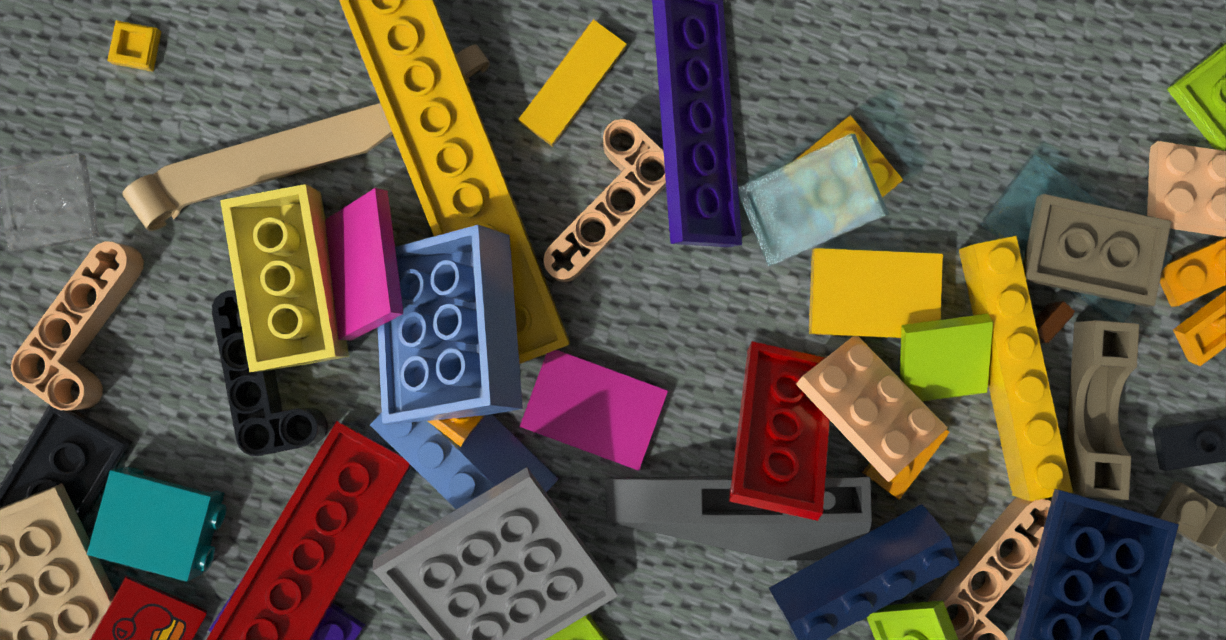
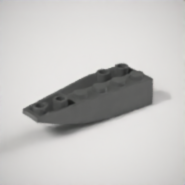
M859 472L826 473L823 514L818 521L730 502L732 475L605 478L606 522L776 561L820 560L869 533L872 522L870 477Z

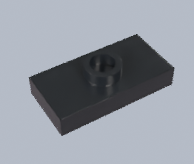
M1226 416L1152 428L1159 470L1169 471L1226 462Z

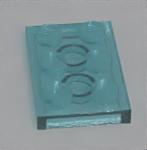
M855 134L846 135L738 188V195L768 267L889 215Z

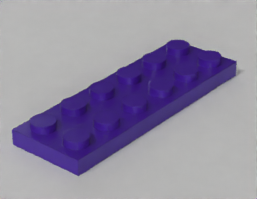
M652 0L670 244L714 247L742 245L723 0Z

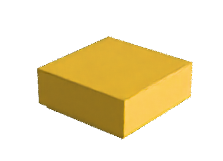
M116 20L107 61L114 65L153 72L162 31L155 27Z

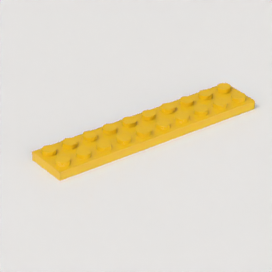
M339 0L433 235L438 236L474 225H481L510 235L519 364L569 345V338L435 1Z

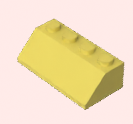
M303 184L220 200L249 372L286 368L349 357L347 341L338 340L321 192Z

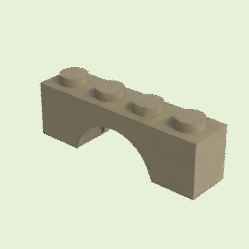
M1097 320L1074 322L1066 444V463L1073 494L1084 497L1129 500L1131 455L1124 447L1120 436L1118 410L1124 383L1130 373L1137 368L1139 324Z

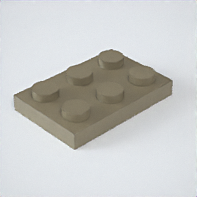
M1046 194L1039 195L1036 198L1023 264L1026 281L1145 307L1155 306L1171 221Z

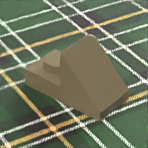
M1175 481L1153 517L1179 524L1177 533L1226 563V508L1216 505L1184 483Z

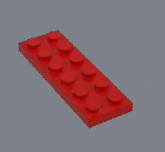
M336 421L206 640H311L411 465L398 454Z

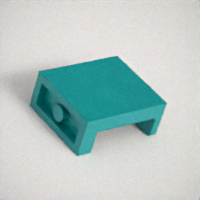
M132 467L110 470L86 555L186 582L202 575L203 571L206 572L211 566L215 554V547L210 546L214 530H218L221 527L226 515V505L222 504L225 493L217 490L204 492L144 476L143 470Z

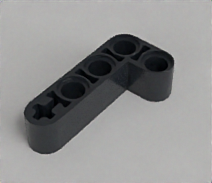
M227 290L220 293L212 304V317L235 438L239 449L249 456H263L302 448L320 442L328 430V422L320 410L315 408H298L283 411L275 369L249 372L248 363H244L239 356V349L244 343L243 333H235V329L242 330L240 314L237 313V317L232 315V310L238 308L236 290ZM252 383H256L261 390V399L256 405L252 404L247 397V390ZM302 415L307 417L312 424V432L307 439L301 437L296 430V423ZM260 424L265 426L269 432V441L265 447L259 445L255 439V431Z

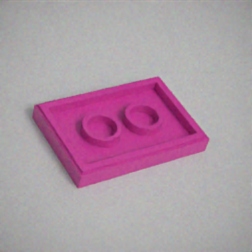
M378 188L372 189L325 220L338 340L352 341L404 313L388 191Z
M554 350L547 353L519 427L639 471L668 390L562 351Z

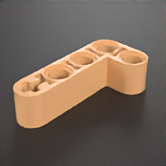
M614 120L608 124L603 135V147L606 156L622 172L562 232L544 254L545 269L557 281L569 282L577 278L666 187L663 150L630 120ZM620 133L631 136L634 144L627 151H617L610 144L613 136ZM655 162L661 165L664 175L657 181H649L642 176L640 169L646 163ZM627 192L631 194L635 200L633 208L625 212L614 209L611 205V199L616 193ZM595 221L604 226L605 235L598 242H588L582 237V228L588 222ZM572 237H575L582 249L589 252L583 257L578 250L571 258L573 268L570 271H567L565 268H561L558 271L554 270L557 265L554 259L555 255L560 253L566 256L574 249L573 244L569 242Z
M109 241L97 244L89 252L15 353L11 361L13 377L52 407L64 411L82 410L94 407L100 401L103 391L101 381L77 361L140 276L144 261L137 249ZM114 258L120 264L118 268L116 262L113 261ZM94 288L96 300L90 307L87 302V294L89 290ZM68 322L71 334L65 341L62 336V329ZM41 357L45 362V370L42 375L37 370V363ZM74 382L80 388V394L76 400L71 395V386Z
M1018 497L1014 499L961 560L960 565L954 568L930 596L928 602L943 601L946 608L949 605L957 604L958 614L951 622L958 640H978L981 635L986 633L990 634V640H1008L1006 635L985 615L1037 556L1051 501L1047 499L1027 501ZM1033 509H1036L1035 515L1038 517L1036 523H1033L1034 518L1030 514ZM1017 526L1020 527L1019 530L1026 533V536L1019 532H1016L1015 528ZM1011 538L1013 550L1007 557L1001 558L1000 546L1003 541ZM980 571H984L986 576L985 583L981 588L972 590L971 581L973 576Z

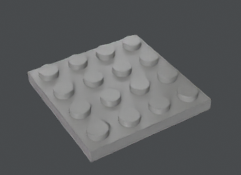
M528 467L373 560V571L433 640H545L618 596L615 585Z

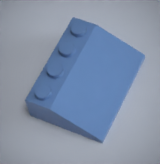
M474 225L395 247L404 313L377 327L382 424L392 425L483 416L523 409L510 235L481 225Z

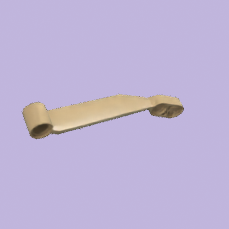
M471 45L456 54L467 84L471 82L469 77L479 70L482 73L485 72L490 66V61L478 45ZM381 103L164 166L156 173L143 176L132 182L125 188L122 195L148 231H154L166 225L165 220L172 216L173 219L178 217L181 209L186 205L367 153L393 135Z

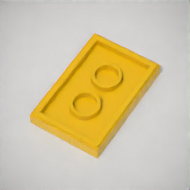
M812 249L809 334L901 338L902 325L941 320L943 254Z

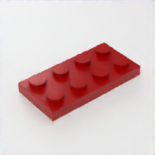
M751 341L747 350L729 497L730 502L816 521L822 516L830 420L796 383L803 375L824 360L825 357Z

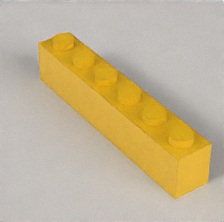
M1017 236L977 243L961 248L959 253L973 316L988 314L993 321L988 386L1012 496L1027 501H1035L1052 497L1054 489L1073 493Z

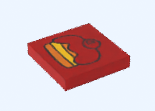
M126 575L89 640H193L207 615V610Z

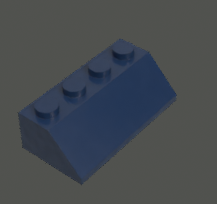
M920 504L769 587V590L795 640H827L830 636L856 622L866 619L870 614L886 605L904 598L924 584L944 576L948 571L960 564L949 535L924 505Z

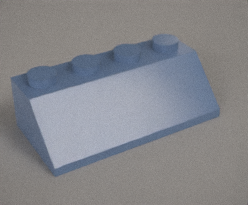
M381 412L370 424L455 509L460 508L528 467L545 492L559 479L493 414L485 415L461 447L428 421L384 425L382 424Z

